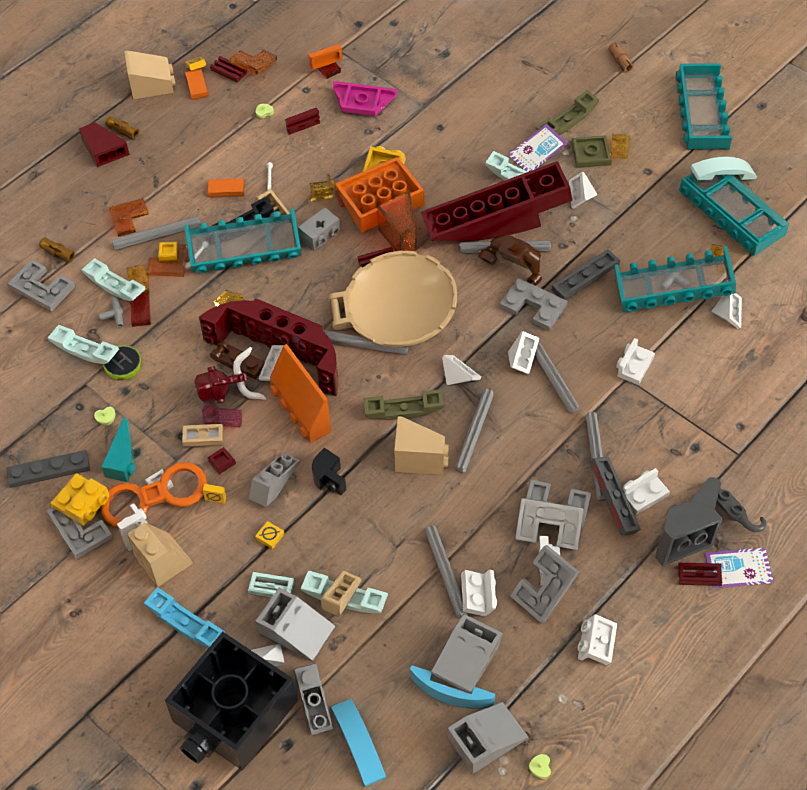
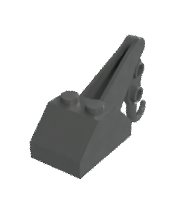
M710 477L689 503L684 502L679 505H673L668 509L655 558L662 566H665L712 547L723 519L714 510L716 503L731 520L741 523L749 531H763L767 525L764 517H760L761 525L752 524L748 520L744 507L728 490L720 488V480Z

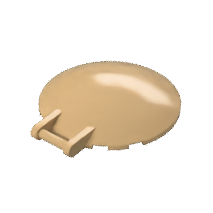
M394 251L371 259L369 264L363 268L360 267L355 272L346 291L332 293L328 296L332 307L334 320L332 327L334 330L354 328L367 340L390 347L415 345L438 334L451 320L458 298L457 286L450 271L442 266L440 261L429 255L423 256L415 251ZM339 303H344L346 318L341 319Z

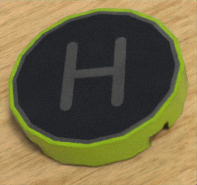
M117 346L119 348L117 353L108 363L103 364L104 370L113 379H130L141 369V355L137 349L131 346Z

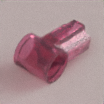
M207 404L202 409L204 425L223 424L225 427L239 428L241 426L242 410L223 409L215 404Z

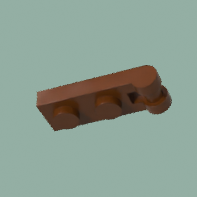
M221 340L217 344L218 348L210 353V357L233 369L236 357L243 351ZM249 355L241 363V373L246 372L248 377L256 380L262 371L265 361Z

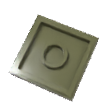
M606 135L572 138L571 143L576 168L611 165L612 160Z

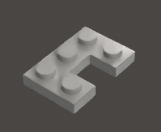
M33 259L7 283L13 291L51 312L76 287L73 281L62 275H59L48 287L38 282L47 272V269L44 265Z
M518 278L500 302V308L517 315L522 306L527 303L539 309L532 323L549 331L566 308L568 301Z
M531 480L526 498L549 502L547 500L551 484ZM571 488L567 505L584 508L581 525L582 532L591 493Z
M522 498L515 539L536 543L540 522L559 525L557 547L578 550L584 508Z
M53 507L47 510L48 516L76 559L113 539L112 534L102 520L83 530L78 522Z
M548 545L543 546L533 561V564L548 576L542 587L538 590L526 579H521L510 595L541 623L547 621L579 574L577 569Z

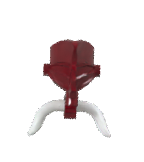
M249 347L236 357L233 364L234 375L227 377L223 372L215 369V366L207 368L208 372L196 376L195 388L200 400L204 403L214 400L217 401V404L225 402L224 398L229 391L230 384H237L239 391L249 399L266 400L263 394L251 392L246 388L244 381L248 380L247 373H241V363L250 355L252 347Z

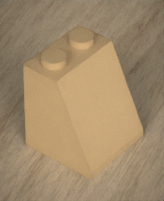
M124 51L133 99L174 93L173 86L176 83L174 75L171 76L174 72L172 64L168 63L167 57Z
M398 416L394 449L395 472L444 475V467H448L449 445L445 444V436Z
M144 522L127 534L135 559L157 587L193 564L191 559L168 532Z

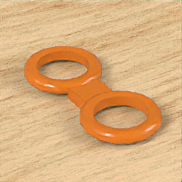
M180 462L168 467L161 475L160 480L142 487L132 483L117 484L108 490L110 496L107 502L100 506L101 515L108 524L118 528L117 523L121 522L122 519H117L110 514L109 505L111 500L121 492L136 494L140 499L139 508H142L145 515L149 507L165 501L176 507L191 506L204 495L203 487L204 484H207L206 475L194 463ZM180 471L192 472L198 478L197 490L186 498L172 496L167 487L169 479Z

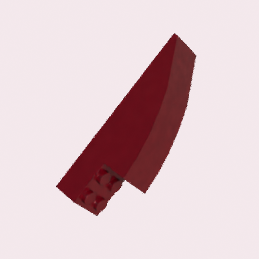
M556 161L421 211V215L431 241H475L491 239L496 236H506L507 234H517L541 227L538 213L573 200L568 181L559 162Z

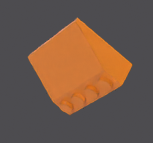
M398 157L335 184L353 222L362 233L425 205L424 189Z
M287 344L284 345L271 373V386H269V389L274 397L277 396L279 398L282 409H287L292 423H297L303 438L307 437L310 443L331 433L328 399Z

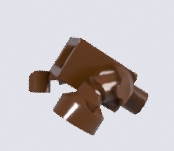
M508 234L506 236H496L490 241V246L482 249L478 255L481 260L494 265L497 260L496 253L499 251L504 259L530 270L532 275L527 278L528 283L534 282L536 286L542 280L539 274L541 254L529 243Z

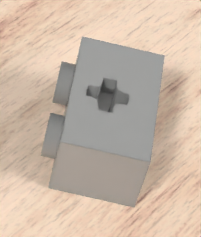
M323 208L298 227L299 239L312 250L323 246L326 241L341 231L340 219L326 208Z

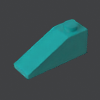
M123 417L101 467L106 478L128 482L130 476L134 474L136 465L134 463L131 429L128 419Z

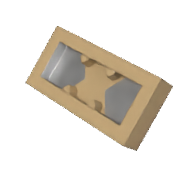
M223 424L183 426V447L223 445Z

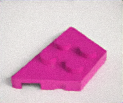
M333 81V89L341 111L346 113L376 116L397 96V89Z

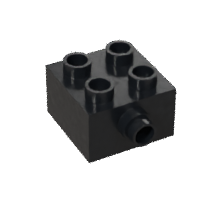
M223 631L165 699L172 722L188 732L184 736L185 741L180 747L184 755L199 764L205 757L209 758L215 751L241 771L244 770L298 701L292 677Z

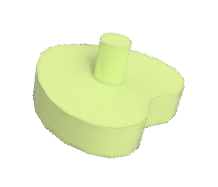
M259 104L256 108V116L261 119L274 113L273 107L269 104Z
M106 407L104 410L96 411L94 416L98 423L110 425L114 421L116 413L113 407Z
M545 754L534 757L529 764L530 772L540 779L548 778L551 774L549 768L550 758Z

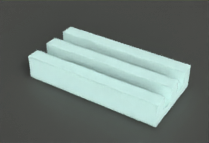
M253 572L248 593L272 598L279 587L292 593L294 578ZM256 580L287 584L288 586L275 585L274 583L256 582Z

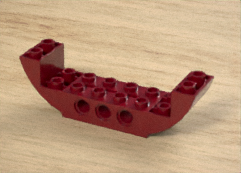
M256 298L254 301L240 300L224 303L209 309L199 316L203 340L211 345L217 346L221 340L227 338L231 331L237 335L246 336L254 342L265 344L269 348L272 345L287 344L300 361L317 367L318 383L321 391L337 396L339 384L336 352L328 335L323 331L322 325Z

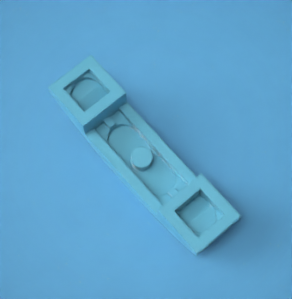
M158 587L144 602V605L166 624L206 648H209L223 631L210 621L205 622L176 603L172 596Z
M413 665L410 668V678L425 693L441 702L469 709L488 708L495 704L494 693L474 687L472 694L434 682L432 674L428 670Z
M352 699L332 706L331 710L339 728L342 730L365 787L385 779L386 775L378 754Z

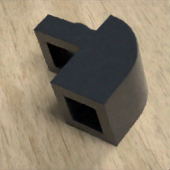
M323 448L312 462L314 483L319 490L326 485L330 491H336L342 495L346 491V480L337 474L341 469L340 457L326 448Z

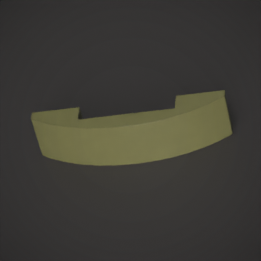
M586 90L575 98V104L552 120L548 117L537 125L536 129L539 130L547 124L558 135H561L583 120L598 104L599 99Z
M442 389L422 391L423 396L389 400H384L383 396L363 398L365 417L398 419V416L413 418L433 413L444 408Z

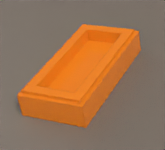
M340 44L308 54L311 70L343 60Z
M202 69L185 72L191 99L208 96Z
M244 178L209 179L208 197L244 196Z

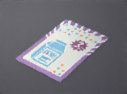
M546 124L508 155L525 171L529 172L537 169L568 143Z
M765 548L705 552L707 563L721 564L722 586H712L713 588L774 583Z

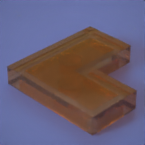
M240 50L230 57L231 63L254 74H259L277 61L276 55L262 50L255 56Z
M144 198L109 207L118 237L135 233L132 219L149 215Z
M178 244L177 260L159 261L158 257H149L147 275L184 277L189 252L188 245Z

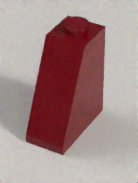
M96 122L79 128L82 141L97 167L130 155L127 142Z

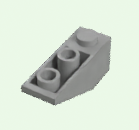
M282 452L252 479L249 499L267 507L283 489L299 465L300 460Z
M316 663L295 668L294 673L311 735L332 730L333 726Z

